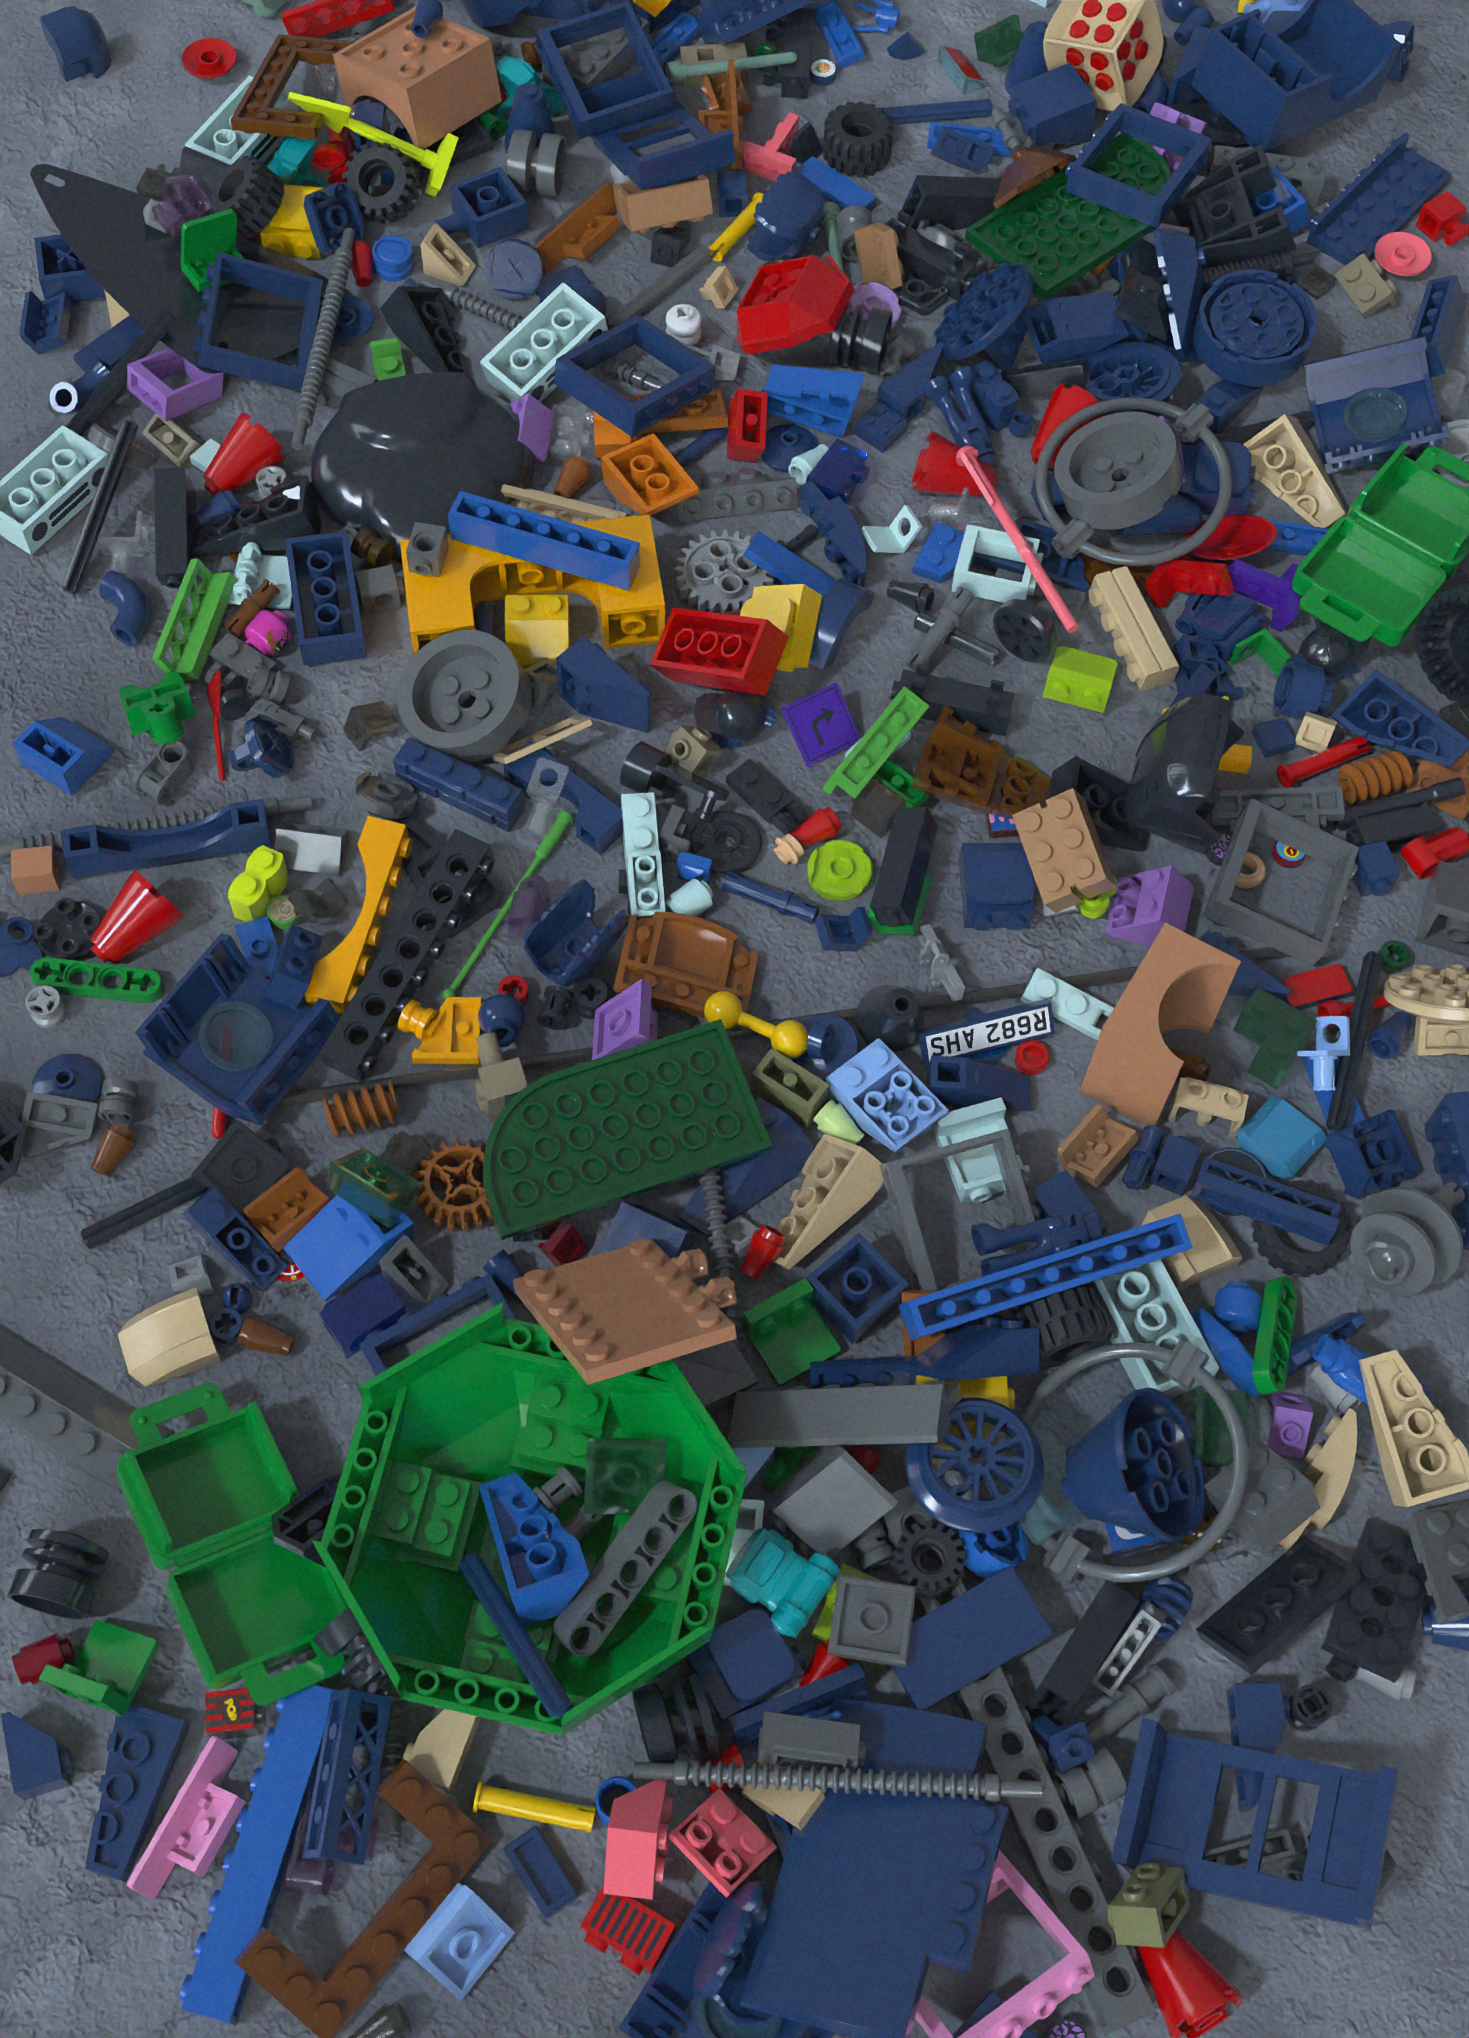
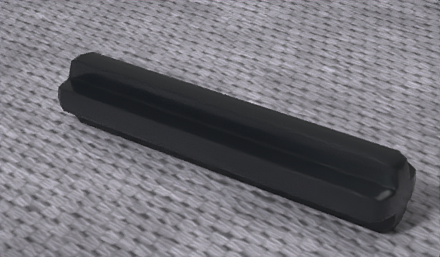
M920 612L914 621V628L927 634L937 618L925 612ZM955 627L944 641L945 644L990 666H993L999 658L1000 650Z

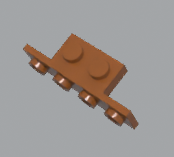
M605 183L534 246L542 260L545 273H548L565 257L579 258L581 260L591 257L595 250L601 244L609 241L613 234L621 227L618 217L612 216L617 209L610 183Z

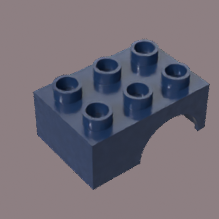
M1308 0L1292 20L1275 32H1272L1259 20L1261 11L1255 9L1211 29L1190 85L1207 99V104L1214 112L1225 116L1244 133V138L1250 146L1256 147L1262 144L1264 152L1377 99L1402 44L1352 0Z

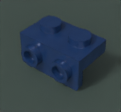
M32 291L25 293L19 335L24 343L28 344L37 354L67 344L73 299L66 292L43 301Z

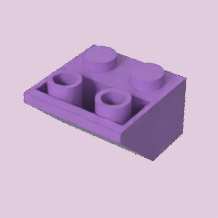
M528 393L518 400H513L509 405L512 407L513 412L519 416L520 430L517 441L524 443L532 450L536 466L546 460L555 413Z
M1173 865L1117 879V893L1113 896L1105 931L1108 936L1151 946L1164 923L1185 932L1194 885Z

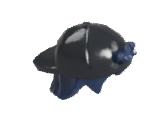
M1329 625L1320 626L1302 641L1298 654H1293L1292 659L1293 661L1322 667L1325 675L1330 676L1331 679L1339 680L1345 677V675L1357 671L1356 660L1366 652L1370 640L1357 642Z
M728 690L723 694H703L697 698L694 708L697 725L708 730L712 735L711 739L721 749L726 746L729 749L734 746L737 747L743 741L749 743L758 737L766 727L775 725L777 720L773 714L775 709L763 705L757 696L751 693Z

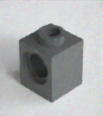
M415 522L406 550L409 572L424 576L440 577L449 548L445 526Z
M392 565L355 572L365 616L401 608L400 595H405L401 576L395 577Z

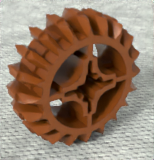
M456 1138L454 1146L450 1148L442 1141L440 1145L441 1152L439 1153L430 1149L428 1152L430 1160L421 1159L419 1166L422 1171H416L414 1174V1180L417 1184L413 1186L414 1195L418 1196L416 1199L418 1208L424 1209V1217L427 1220L434 1218L435 1225L438 1228L447 1222L448 1230L451 1232L456 1229L457 1225H462L463 1231L467 1233L470 1223H475L476 1227L481 1229L483 1226L482 1218L484 1217L493 1222L485 1190L481 1187V1183L476 1181L479 1169L483 1171L485 1143L475 1148L474 1140L470 1138L466 1146H461L460 1140ZM436 1181L442 1183V1187L446 1189V1198L443 1202L433 1193ZM465 1203H472V1204H469V1205L461 1206L462 1204H465Z

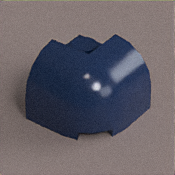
M70 6L39 17L45 39L56 54L61 76L66 82L88 73H92L97 79L110 68L111 56L107 40L101 25L92 13H89L87 10L77 9L76 6Z

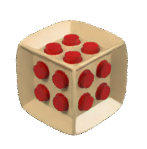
M1062 0L1048 24L1043 40V51L1048 71L1071 63L1095 97V108L1115 111L1120 103L1132 107L1149 83L1162 56L1163 33L1155 0Z

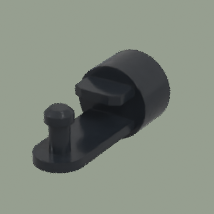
M643 741L637 743L628 753L620 773L621 785L636 793H654V796L663 799L673 798L677 789L665 784L669 777L704 794L700 807L696 808L694 813L696 818L703 822H708L712 819L713 813L711 812L716 800L726 801L729 796V792L723 787L672 763L670 754Z

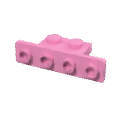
M214 1735L211 1736L184 1785L180 1788L165 1818L158 1826L146 1851L135 1866L127 1882V1887L153 1901L159 1894L175 1864L201 1877L205 1876L246 1803L237 1795L219 1787L238 1754L235 1748Z

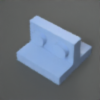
M457 1883L404 1951L456 1998L462 2001L515 1932L465 1884L462 1886L460 1883Z

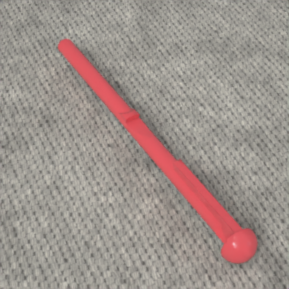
M972 446L960 448L956 454L957 464L967 467L1067 632H1075L1079 625L977 462V449Z

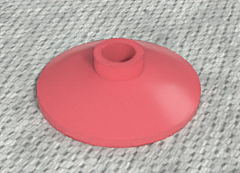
M1392 232L1384 235L1378 240L1374 251L1379 265L1388 272L1399 276H1415L1424 272L1432 259V253L1427 243L1418 236L1406 232Z

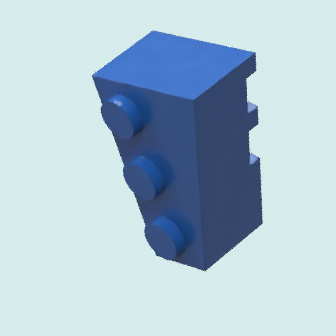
M773 364L764 392L768 393L767 413L842 438L855 406L864 374Z

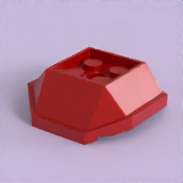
M810 255L762 265L736 310L737 334L734 339L743 352L748 355L793 347L810 340L818 333L824 335L834 331L855 289L831 256L820 258Z

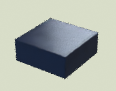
M1284 718L1254 725L1252 734L1264 758L1294 749L1296 741Z

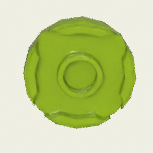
M831 840L826 842L819 849L817 847L808 860L807 879L812 889L821 897L832 901H849L859 897L868 889L872 879V861L869 855L867 857L858 844L847 840Z

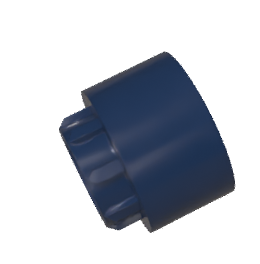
M1292 660L1287 661L1276 681L1273 695L1274 712L1298 719H1303L1306 711L1321 716L1326 712L1333 694V680L1330 676L1325 675L1322 667Z

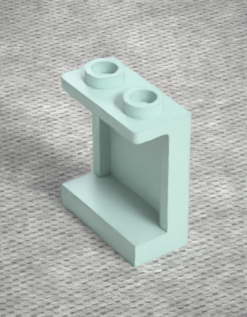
M1002 1097L948 1112L936 1121L933 1133L939 1148L1007 1129L1008 1127L1004 1120L1006 1107ZM993 1144L944 1157L961 1204L969 1201L980 1203L988 1200L993 1194L1003 1191L1007 1193ZM1016 1155L1020 1169L1025 1170L1029 1179L1031 1173L1029 1166H1023L1019 1155Z

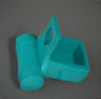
M506 55L498 61L495 66L496 72L508 93L507 100L497 110L499 116L504 117V113L511 109L515 90L525 83L535 84L542 89L551 115H557L561 112L564 105L556 88L541 80L537 72L527 62L519 58L513 59Z
M289 136L280 146L279 150L275 151L274 159L267 166L287 185L305 186L302 183L306 182L307 184L314 183L321 188L329 186L327 182L313 174L310 170L312 154L316 148L317 139L302 140L298 137Z
M759 1528L753 1532L738 1551L725 1576L731 1581L730 1586L742 1595L744 1599L753 1604L758 1601L773 1612L770 1620L772 1625L782 1635L796 1638L801 1629L805 1628L808 1624L810 1616L828 1589H831L835 1583L834 1579L840 1572V1569L834 1560L825 1554L814 1553L809 1560H806L793 1551V1545L772 1529L767 1531Z

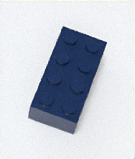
M341 531L286 538L287 561L303 665L367 657L348 532Z
M1469 1091L1446 1093L1425 1123V1136L1427 1141L1432 1143L1434 1150V1169L1437 1174L1441 1175L1443 1186L1453 1182L1458 1185L1453 1190L1454 1192L1462 1188L1465 1193L1464 1200L1453 1208L1451 1214L1460 1229L1463 1239V1250H1469Z

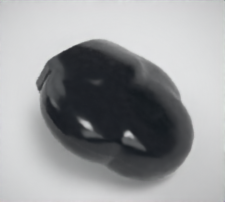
M461 372L420 373L385 379L345 393L340 402L338 412L324 428L315 443L311 458V482L319 503L336 523L342 527H352L357 532L364 527L374 530L379 538H386L394 544L395 549L391 560L402 563L400 540L410 539L415 522L445 526L447 535H450L448 513L459 491L509 505L515 498L508 497L507 501L501 492L502 486L506 484L522 489L529 488L534 473L535 456L530 448L524 443L517 441L520 430L518 414L513 412L509 404L482 388L480 383L470 374Z

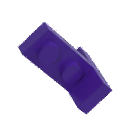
M1235 559L1227 568L1234 585V592L1273 608L1270 628L1281 632L1297 617L1300 595L1293 591L1292 581L1299 565L1293 563L1281 577H1277L1238 559Z

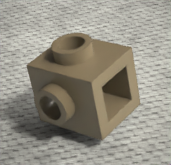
M696 725L681 726L675 730L664 752L671 755L672 763L698 776H707L724 750L711 739L712 735L708 730Z

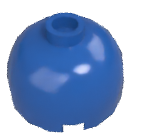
M988 1498L979 1499L981 1502L993 1500ZM1012 1524L1006 1528L988 1533H969L953 1529L955 1539L960 1538L963 1544L961 1550L965 1551L964 1566L978 1576L991 1578L1010 1566L1015 1570L1028 1556L1029 1543L1021 1524L1016 1527Z

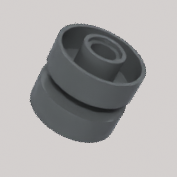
M516 128L513 131L507 152V176L519 192L529 193L536 178V188L539 195L558 197L562 189L566 165L565 136L544 133L538 148L535 131Z

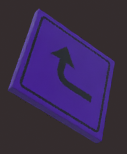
M837 682L780 708L806 767L856 744L861 739Z

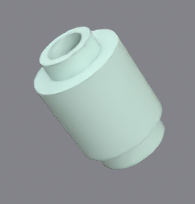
M692 879L667 897L665 912L697 917L712 906L711 898L713 897V892L706 882Z

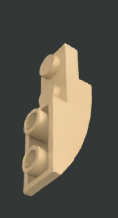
M1351 1408L1342 1418L1336 1414L1323 1431L1329 1436L1322 1446L1316 1442L1304 1458V1461L1309 1466L1302 1475L1310 1480L1320 1509L1278 1543L1286 1550L1297 1541L1308 1523L1321 1531L1330 1521L1341 1502L1353 1470L1357 1449L1356 1412Z

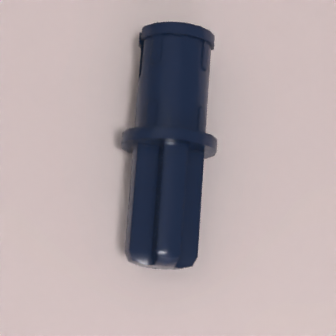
M1146 1125L1137 1147L1130 1151L1129 1156L1131 1160L1122 1177V1182L1126 1185V1188L1139 1190L1145 1181L1150 1167L1156 1165V1154L1165 1137V1132L1155 1125Z

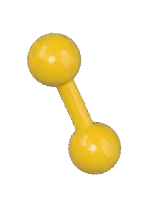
M719 991L712 994L705 1003L704 1015L708 1023L721 1019L725 1030L733 1028L738 1024L771 1038L772 1048L789 1059L798 1058L807 1050L809 1033L805 1026L798 1021L786 1020L775 1026L743 1012L739 998L728 991Z

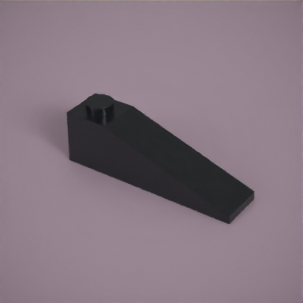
M303 475L270 488L271 495L258 502H255L254 498L245 502L246 506L233 516L230 513H225L195 529L191 544L193 554L242 552V548L249 542L256 543L260 551L285 550L286 538L320 534L321 518L308 476Z

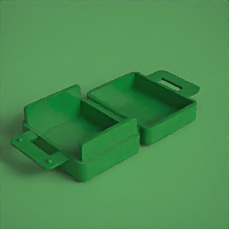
M1403 442L1352 502L1347 516L1340 517L1300 563L1292 581V589L1295 593L1302 596L1299 604L1303 611L1357 642H1364L1370 636L1387 646H1397L1402 642L1420 619L1419 615L1422 609L1425 608V604L1441 592L1445 581L1453 578L1469 558V486L1467 489H1464L1431 471L1438 465L1469 482V464L1436 446L1426 448L1415 462L1404 456L1408 445Z
M205 1383L134 1410L130 1414L129 1422L140 1448L124 1450V1454L117 1462L116 1479L153 1564L161 1570L179 1567L170 1573L166 1593L205 1683L212 1689H222L243 1679L253 1702L260 1706H266L338 1674L345 1663L342 1653L328 1659L312 1639L349 1606L326 1567L274 1543L271 1515L300 1496L257 1402H249L248 1407L230 1413L219 1387L213 1383ZM200 1408L204 1409L209 1420L208 1422L162 1439L157 1428L158 1424ZM314 1649L316 1658L269 1678L266 1671L267 1668Z

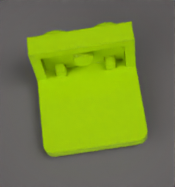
M1059 646L1056 649L1052 665L1050 666L1042 697L1104 713L1117 662L1104 656L1066 646Z

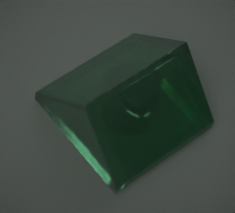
M365 1148L330 1162L328 1167L330 1191L388 1228L392 1226L422 1186L420 1182Z

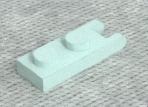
M1039 968L1035 970L1020 999L1025 1003L1048 999L1051 1002L1054 1018L1098 1040L1101 1030L1095 1027L1100 1015L1103 1014L1109 1017L1114 1009L1110 1005Z

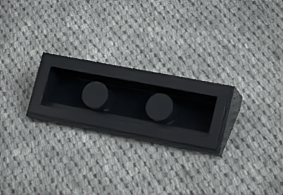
M1084 357L1004 369L1001 371L1002 380L1014 387L1019 398L1052 393L1061 383H1066L1063 388L1070 389L1072 385L1084 388L1087 382L1088 358Z

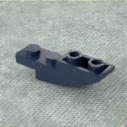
M813 481L802 485L801 500L799 502L800 508L805 516H810L816 523L821 535L826 537L824 553L827 559L837 565L845 580L865 588L867 571L865 544L858 524L849 508L840 496L829 501Z

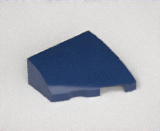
M1184 634L1171 649L1180 666L1175 677L1177 693L1179 694L1199 665L1204 663L1218 674L1205 691L1206 693L1218 697H1229V701L1241 699L1244 695L1243 689L1241 687L1234 688L1227 677L1230 669L1219 658L1218 650L1212 641Z
M1353 1312L1340 1314L1291 1342L1287 1376L1289 1377L1318 1362L1312 1355L1319 1338L1323 1334H1328L1335 1340H1346L1356 1335L1366 1323L1362 1315Z

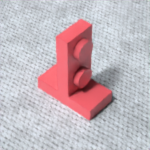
M789 112L784 121L778 123L775 135L771 140L768 139L764 147L745 141L744 156L741 157V170L777 182L778 175L781 173L786 174L788 171L796 173V158L787 154L792 147V137L799 129V115Z

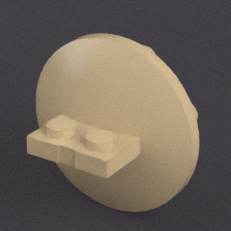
M1417 964L1412 966V971L1390 975L1389 979L1386 980L1384 998L1395 1007L1417 1016L1413 1049L1417 1056L1469 1055V971H1466V966L1448 964L1445 969H1433L1429 965Z

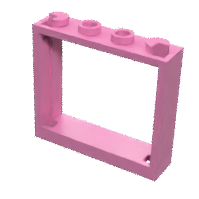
M1000 1849L986 1904L1010 1887L1067 1956L958 2038H1019L1023 2030L1038 2019H1045L1051 2015L1060 2002L1071 1994L1081 1992V1986L1095 1977L1088 1953ZM921 1995L915 2018L930 2038H954Z

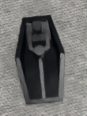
M1207 104L1165 105L1206 122L1207 125L1203 135L1212 138L1211 146L1248 144L1243 132L1225 116L1214 112Z

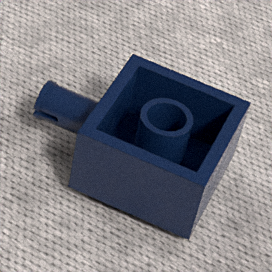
M501 166L451 185V203L454 214L434 221L447 235L460 230L466 231L477 248L529 229L527 202Z

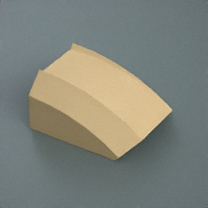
M1185 1195L1148 1211L1142 1225L1181 1213L1193 1248L1161 1259L1178 1292L1218 1273H1225L1237 1268L1242 1255L1226 1230L1202 1203Z
M197 1287L170 1297L142 1311L128 1320L118 1333L128 1373L145 1387H151L221 1362L204 1313L205 1306Z

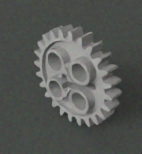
M723 530L722 536H717L714 531H711L709 539L700 534L699 543L690 540L689 549H681V557L676 559V589H681L680 597L682 599L688 598L689 607L698 604V611L709 609L713 613L740 610L743 604L752 598L754 587L773 586L775 576L743 556L751 543L750 535L742 540L739 539V531H736L733 537L728 536L727 530Z

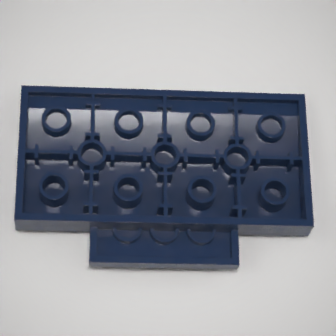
M834 1698L829 1714L840 1711L842 1717L835 1721L860 1725L859 1741L866 1742L864 1766H857L855 1772H857L858 1768H862L863 1773H868L869 1769L872 1768L876 1774H880L881 1769H885L886 1774H892V1771L895 1769L899 1775H903L904 1771L908 1770L912 1776L916 1774V1771H920L922 1776H927V1773L931 1771L935 1777L939 1776L940 1772H944L945 1777H951V1773L955 1772L958 1778H962L964 1773L968 1774V1778H974L976 1773L979 1774L987 1743V1724L913 1708ZM827 1788V1791L823 1793L825 1799L803 1829L800 1830L794 1826L740 2004L746 2008L853 2038H910L929 1962L969 1973L1008 1817V1807L972 1799L973 1795H968V1798L964 1800L961 1794H956V1798L952 1799L948 1793L944 1794L943 1798H939L938 1793H933L932 1797L928 1798L925 1792H922L920 1797H916L915 1792H909V1795L905 1797L902 1791H897L896 1796H893L891 1791H886L885 1795L882 1796L879 1790H874L873 1794L869 1795L866 1789L862 1790L861 1794H857L856 1789H851L850 1793L846 1794L843 1788H840L838 1793H834L833 1788Z

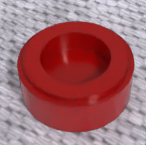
M1027 1040L1018 1046L1014 1062L1017 1069L1023 1074L1036 1076L1046 1070L1050 1053L1043 1043L1036 1040Z

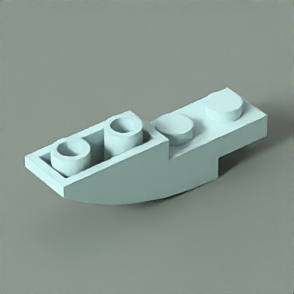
M654 793L621 794L623 843L631 916L637 914V918L653 917L654 912H665Z

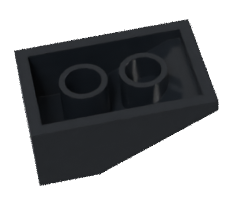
M1077 756L1052 771L1048 799L1069 789H1075L1085 799L1101 845L1143 852L1146 849L1148 832L1130 826L1125 819L1123 804L1128 793L1129 783Z

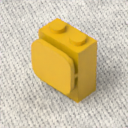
M284 184L283 189L285 190L282 203L271 222L260 232L262 245L288 257L321 259L322 252L316 246L303 204L306 195L322 188Z
M805 584L754 587L752 598L748 599L741 608L740 616L767 619L789 637L776 668L781 671L793 672L794 668H808L822 595Z

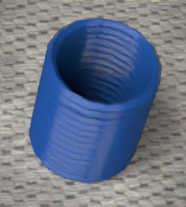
M613 1776L605 1780L598 1788L596 1793L597 1813L600 1820L607 1827L610 1816L602 1810L601 1802L603 1797L613 1789H624L628 1792L637 1789L636 1785L628 1778Z

